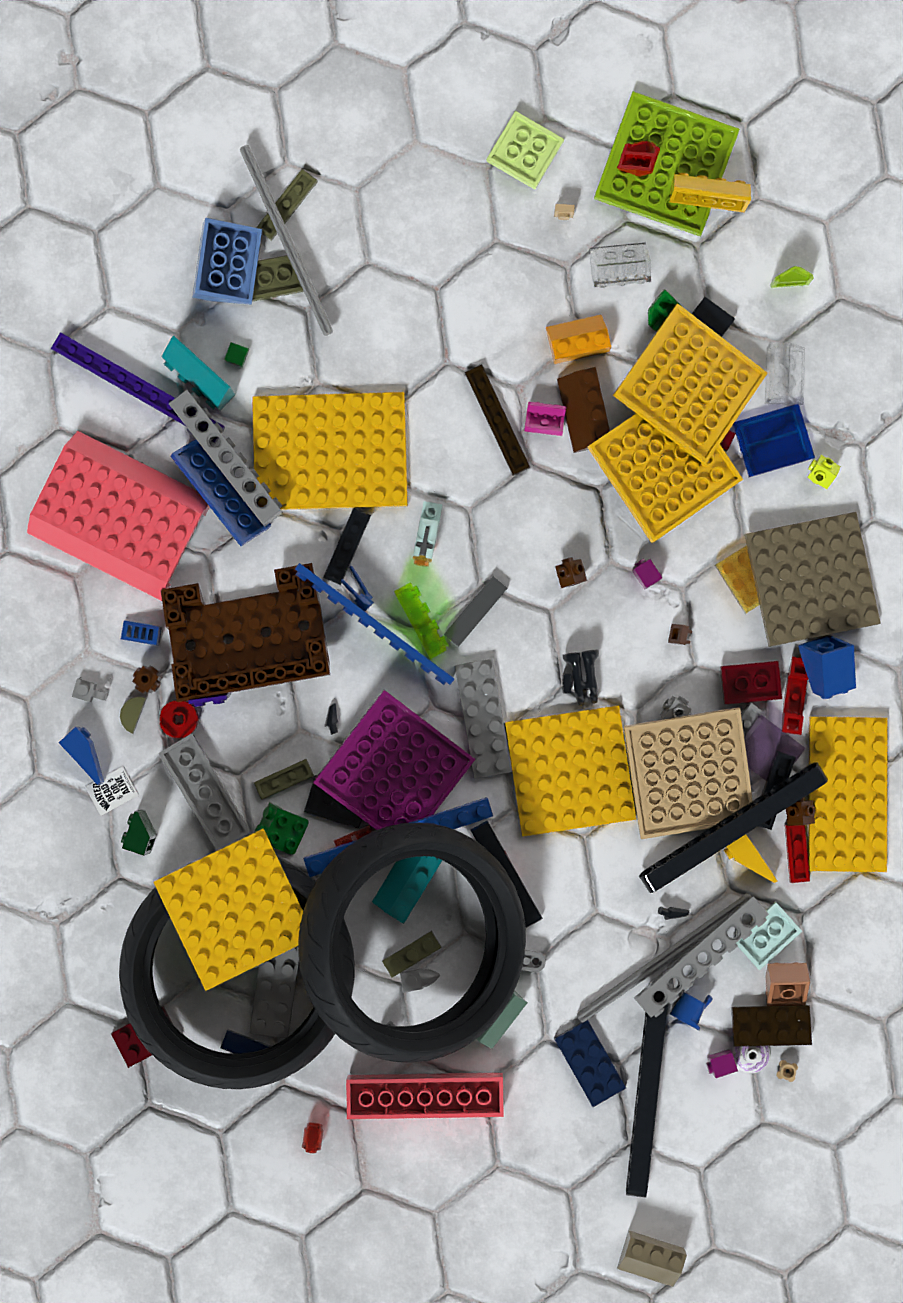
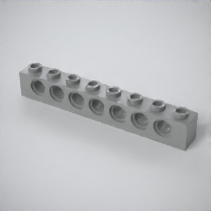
M188 390L184 391L171 401L169 405L260 522L267 526L283 513L280 509L282 507L281 503L276 497L274 499L270 497L268 493L271 490L264 482L262 484L259 483L256 479L259 475L253 467L249 469L245 465L247 460L242 453L237 454L234 451L235 444L229 437L227 439L224 438L221 434L224 430L217 422L213 424L210 420L212 415L206 407L202 409L199 406L200 399L194 392L190 394ZM191 408H196V415L188 416V411ZM208 423V429L204 432L200 431V425ZM220 438V444L213 447L211 445L212 440ZM231 453L232 459L228 462L223 461L224 454ZM237 468L244 469V473L240 477H236L234 474ZM249 483L256 484V488L252 492L246 490ZM261 498H267L268 500L267 505L264 507L258 506V501Z
M749 896L637 994L634 999L650 1017L659 1016L665 1010L663 1007L668 1002L670 1004L674 1003L679 998L678 994L682 990L687 991L694 985L692 981L697 977L702 978L708 973L707 968L712 964L714 966L723 959L722 955L725 952H732L738 946L736 943L741 938L745 940L753 933L751 930L756 925L758 927L763 925L767 921L765 917L769 915L768 912L754 896ZM744 914H749L751 917V921L747 925H744L742 922ZM733 926L736 929V935L730 938L727 935V930ZM719 939L722 946L719 950H714L712 944L715 940ZM701 952H705L707 955V960L704 963L698 961V955ZM686 965H690L693 969L689 976L683 974V968ZM672 978H676L678 981V985L674 989L668 986V982ZM662 991L663 999L658 1002L655 1001L653 998L654 993Z

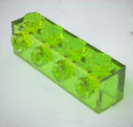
M410 582L395 590L394 593L430 660L447 652L446 647L449 645L444 636H439L437 630L440 628L435 619H430L428 613L431 611L426 602L422 603L419 599L421 593L417 585L412 586Z

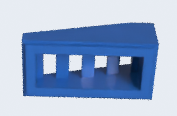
M124 621L121 639L159 646L162 627ZM129 625L132 626L130 637L127 636ZM136 627H139L138 637L134 638ZM143 628H146L145 639H141ZM150 629H153L152 641L148 640Z

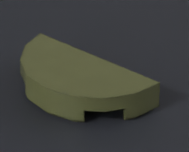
M131 698L121 708V724L132 734H134L147 698Z

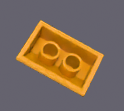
M602 315L546 327L554 364L610 352L611 343Z

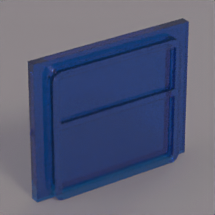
M799 403L743 419L733 424L748 477L758 476L815 458Z

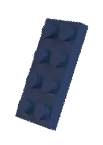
M588 1020L579 1023L554 1038L592 1107L626 1089L625 1084Z

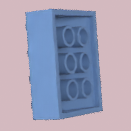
M205 218L202 225L192 298L251 305L262 229Z

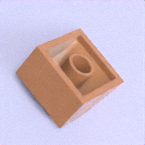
M798 962L767 964V1006L806 1005L810 985L807 964Z

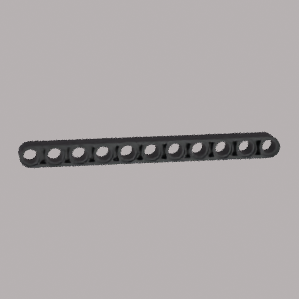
M817 762L808 765L642 871L639 878L649 893L656 892L824 785L828 781L827 776Z
M662 991L654 993L653 998L655 1001L658 1002L663 999ZM668 1003L663 1007L665 1010L657 1017H650L645 1012L626 1182L627 1196L644 1198L647 1196Z

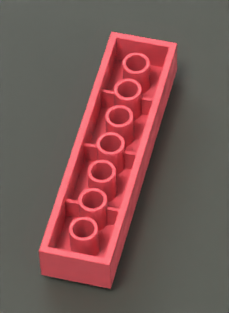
M503 1073L348 1075L346 1079L347 1119L504 1117Z

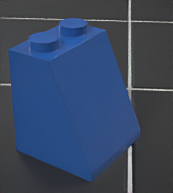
M831 635L799 645V651L814 694L822 699H830L834 695L845 694L849 690L856 688L854 645Z

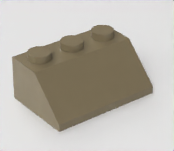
M628 1230L617 1269L673 1287L682 1274L687 1254L682 1247Z

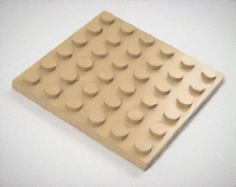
M739 707L624 726L641 839L709 829L753 801Z

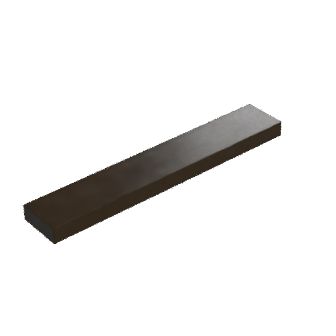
M482 364L466 371V378L512 476L529 469L528 461Z

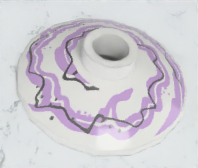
M738 1046L732 1048L736 1066L746 1073H756L763 1070L770 1060L769 1046ZM755 1052V1057L749 1058V1053Z

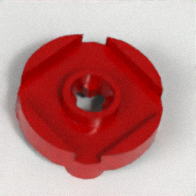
M171 701L162 708L160 712V727L168 736L184 738L193 733L197 728L199 716L195 707L189 704V702ZM175 715H183L182 720L184 722L176 724Z

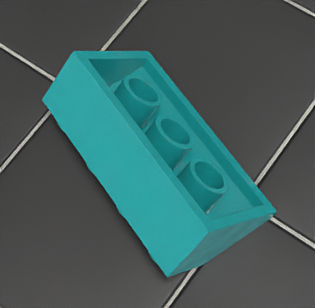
M175 336L170 339L161 356L165 360L163 364L171 372L176 370L179 373L177 377L184 384L189 382L193 386L191 390L199 397L203 395L207 399L205 402L213 410L217 408L221 411L236 395L234 391Z
M419 856L397 861L372 902L385 913L404 924L442 860L436 857Z

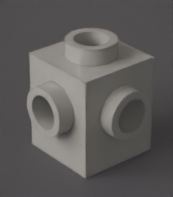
M672 696L671 699H667L663 704L662 708L664 710L660 715L663 719L691 715V708L686 699L681 696L678 699Z

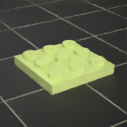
M515 111L487 157L486 162L529 187L536 189L562 146L564 139Z

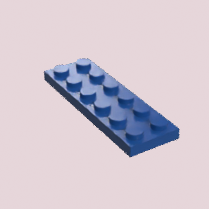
M196 439L171 454L170 457L240 546H243L271 527L270 523L264 526Z

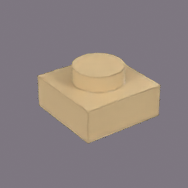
M555 204L554 217H558L560 220L573 218L575 205Z

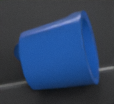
M683 992L671 1010L670 1015L700 1031L701 1028L698 1026L704 1009L711 1003L713 998L707 995L704 1002H701Z

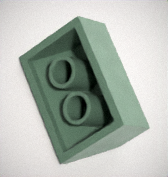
M514 991L501 1015L477 1040L493 1049L528 1002Z

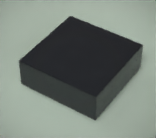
M571 674L562 675L563 694H571Z

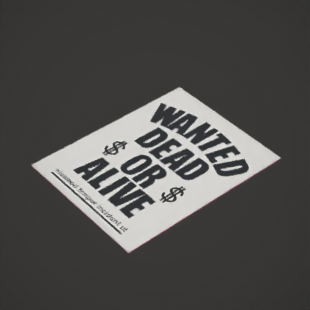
M123 766L103 777V784L97 785L93 782L85 786L100 816L138 796Z

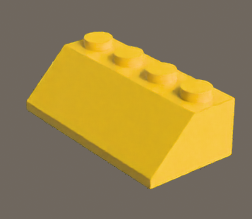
M687 173L674 174L669 199L670 203L743 213L751 201V184H746V182L741 180L729 182L724 178L708 179L704 175L693 177Z

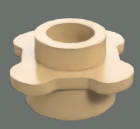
M781 1060L776 1076L779 1079L784 1078L789 1082H793L796 1070H798L797 1064H790L785 1060Z

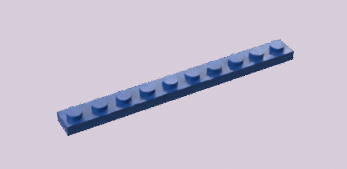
M299 563L296 566V576L303 581H306V579L310 580L313 583L311 587L319 593L322 590L328 594L327 599L335 605L338 602L344 606L342 610L350 616L353 614L360 618L358 622L366 628L369 625L375 629L374 634L381 639L384 637L391 641L389 645L397 651L400 648L405 651L406 654L404 656L412 662L415 660L420 662V668L428 674L430 671L436 674L435 679L441 684L445 685V683L451 685L454 681L452 676Z
M485 797L410 823H431L457 829L493 817L489 800ZM355 841L304 857L308 875L313 877L322 874L329 863Z

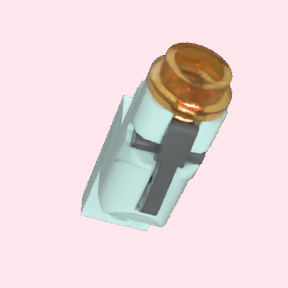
M423 502L413 553L414 565L429 567V563L432 562L443 504Z

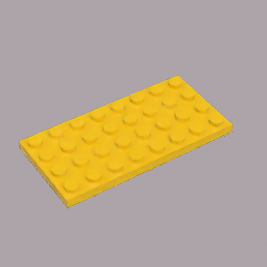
M809 717V765L817 762L828 778L824 785L808 794V800H813L815 808V823L808 824L809 871L887 872V718Z

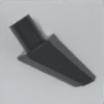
M336 703L329 706L325 721V727H329L331 735L338 733L335 724L338 722Z
M664 907L658 908V914L663 915L665 920L686 917L690 913L689 910L669 907L668 909Z

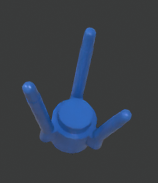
M350 566V570L364 594L361 593L359 595L343 579L341 583L356 598L354 600L355 605L366 611L374 603L371 600L373 597L367 591L353 566Z

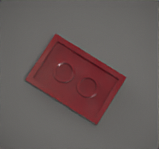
M779 661L720 666L724 705L782 699Z
M161 1006L162 1009H163V1011H164V1013L166 1014V1016L168 1017V1019L171 1021V1019H170V1017H169V1015H168V1013H167L165 1007H164V1006ZM131 1023L111 1033L128 1068L152 1056L137 1037Z

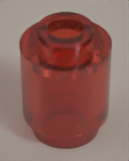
M307 1123V1127L304 1128L302 1148L305 1149V1152L317 1153V1150H321L324 1132L322 1124Z

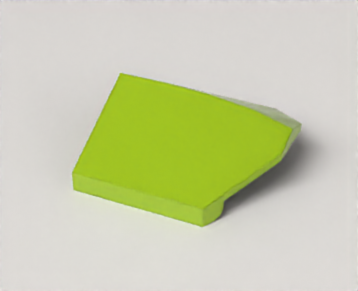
M793 266L775 277L770 285L771 288L809 285L814 277L813 274L805 269Z

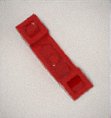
M792 657L789 667L782 712V732L802 735L803 709L808 676L802 658Z

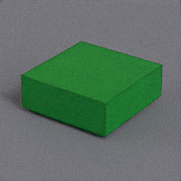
M230 342L224 360L243 367L249 348Z

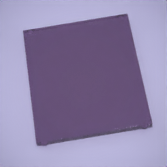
M761 714L744 736L748 768L765 781L767 780L776 750L795 756V762L805 750L804 746L788 734L782 732L780 728Z

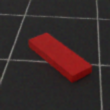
M784 825L789 882H810L805 825Z

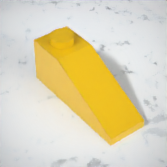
M746 834L723 850L729 860L733 858L734 861L769 881L777 882V879Z

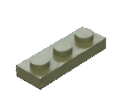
M431 930L385 958L382 962L393 978L442 947Z

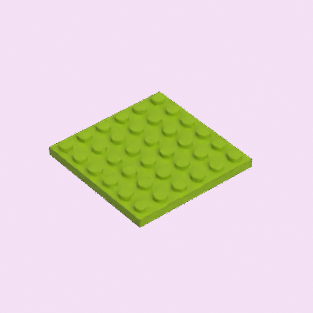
M632 91L594 199L701 237L711 208L670 203L673 176L678 173H687L693 177L704 175L708 179L722 178L740 129ZM647 141L653 142L660 148L653 173L639 177L617 168L624 146L627 143L633 144Z

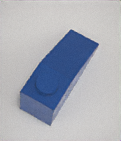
M75 727L59 744L97 785H101L104 783L93 741L90 738L91 734L84 727Z

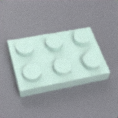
M776 902L766 909L769 914L765 917L767 921L760 927L756 925L751 930L753 933L745 940L741 938L736 943L738 948L758 970H761L802 932Z

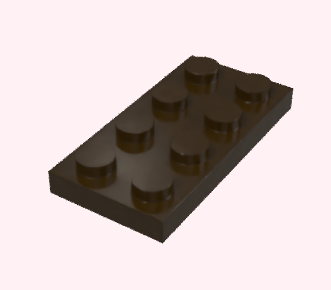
M810 1005L731 1007L733 1047L812 1045Z

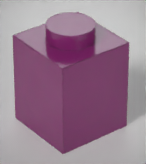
M642 559L634 564L636 568L632 571L644 590L662 579L651 559L647 561Z
M730 1049L707 1056L709 1061L706 1062L709 1074L713 1073L715 1078L738 1071Z

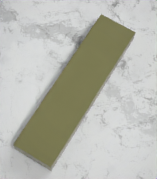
M303 169L275 203L284 224L318 182L317 179ZM267 213L256 228L262 229V234L272 241L277 235V231Z

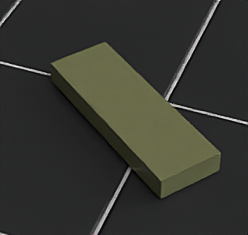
M304 759L253 783L261 800L313 777L314 774L307 759Z

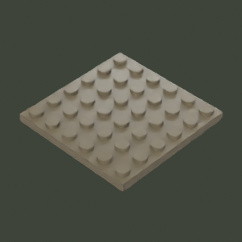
M856 512L744 534L768 647L881 624Z

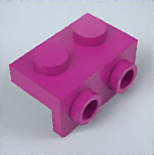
M528 402L524 431L562 436L566 407L557 404Z

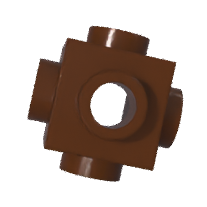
M573 557L561 560L562 564L555 566L561 588L587 581L581 559L573 560Z
M143 666L134 672L132 682L136 684L135 688L141 693H152L160 687V681L163 677L158 675L159 671L153 666ZM145 676L148 677V682L146 683L142 681Z
M805 797L786 808L787 824L808 825L815 823L813 800H805Z

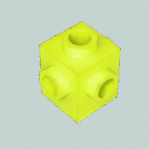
M820 455L817 461L814 459L809 465L810 473L807 478L813 483L828 489L837 477L841 466L834 463L832 459Z

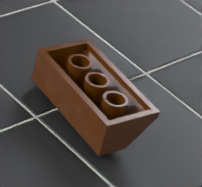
M596 367L575 371L557 379L562 405L566 407L565 418L573 453L589 450L587 448L589 445L610 432Z

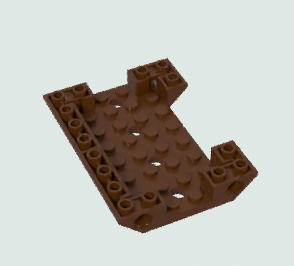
M312 563L303 564L304 567L314 573ZM296 566L274 569L279 592L205 605L199 583L162 589L161 597L165 625L169 630L174 663L171 664L176 702L330 675V660L319 593L311 587L313 583L308 579L303 581L296 576ZM302 621L309 622L307 630L299 629V624ZM264 628H270L272 630V633L269 637H263L261 635V632ZM228 634L234 636V640L230 644L224 643V637ZM190 641L196 643V647L192 651L186 649V645Z

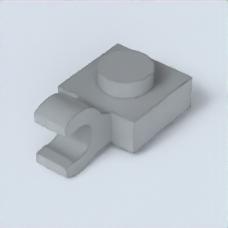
M77 678L72 697L87 702H92L93 697L106 701L108 693L95 690L97 686L95 683Z

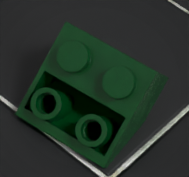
M141 809L134 811V814H130L127 821L129 828L127 832H124L121 843H123L122 849L145 856L151 853L157 834L146 811Z

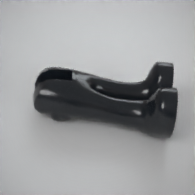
M598 649L581 652L586 682L582 678L580 652L563 654V660L571 667L575 697L578 705L581 706L584 705L583 691L590 690L589 695L592 704L598 702V688L594 662L599 656Z

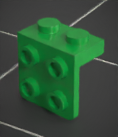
M269 802L263 811L260 824L255 828V832L264 828L273 848L293 855L296 853L309 821Z

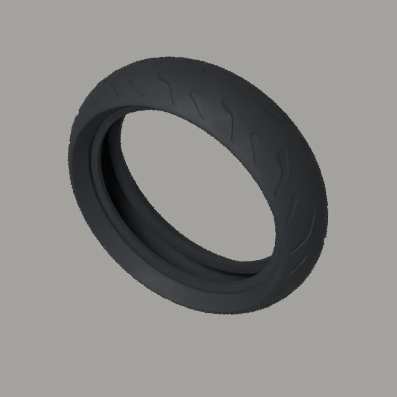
M420 822L402 823L375 830L359 838L340 852L324 869L310 892L303 910L299 929L298 954L302 979L311 1003L325 1024L341 1040L366 1055L387 1061L414 1063L434 1060L457 1052L471 1044L492 1026L505 1009L517 986L522 971L526 946V927L520 898L512 880L500 862L476 840L449 827ZM419 856L436 857L453 866L467 879L481 904L485 920L486 940L479 971L463 997L452 1008L430 1021L411 1026H391L375 1022L356 1005L342 979L338 960V941L345 912L362 885L382 868L406 858Z
M279 860L304 910L316 881L295 866ZM156 887L143 900L129 924L122 944L119 966L120 992L128 1020L137 1037L145 1048L165 1067L183 1078L209 1087L221 1089L256 1088L272 1084L296 1073L316 1058L332 1040L335 1033L321 1019L315 1007H313L308 1017L291 1035L263 1050L241 1054L224 1053L205 1048L188 1039L171 1023L164 1013L156 995L153 981L155 948L158 938L170 916ZM343 918L338 941V960L343 982L352 997L355 978L354 950L350 933Z

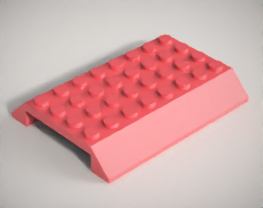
M77 431L64 445L30 513L27 533L162 601L161 590L170 588L171 584L169 581L202 515L206 516L210 507L197 490Z

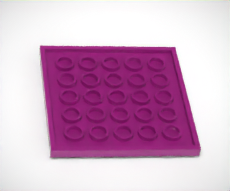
M383 689L314 779L313 783L378 830L387 826L410 823L433 815L476 759Z

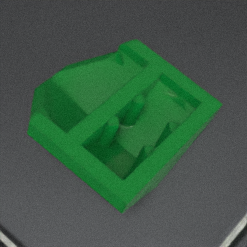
M665 289L648 309V325L655 332L658 331L669 313L678 303Z

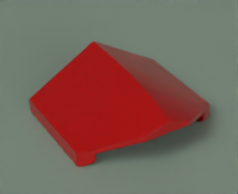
M647 141L633 144L627 143L624 146L617 168L639 177L653 173L660 148L653 142Z

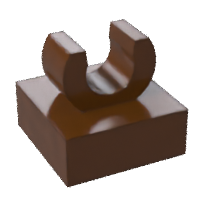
M671 624L668 643L678 645L690 644L691 641L687 640L688 633L692 634V630L686 625Z

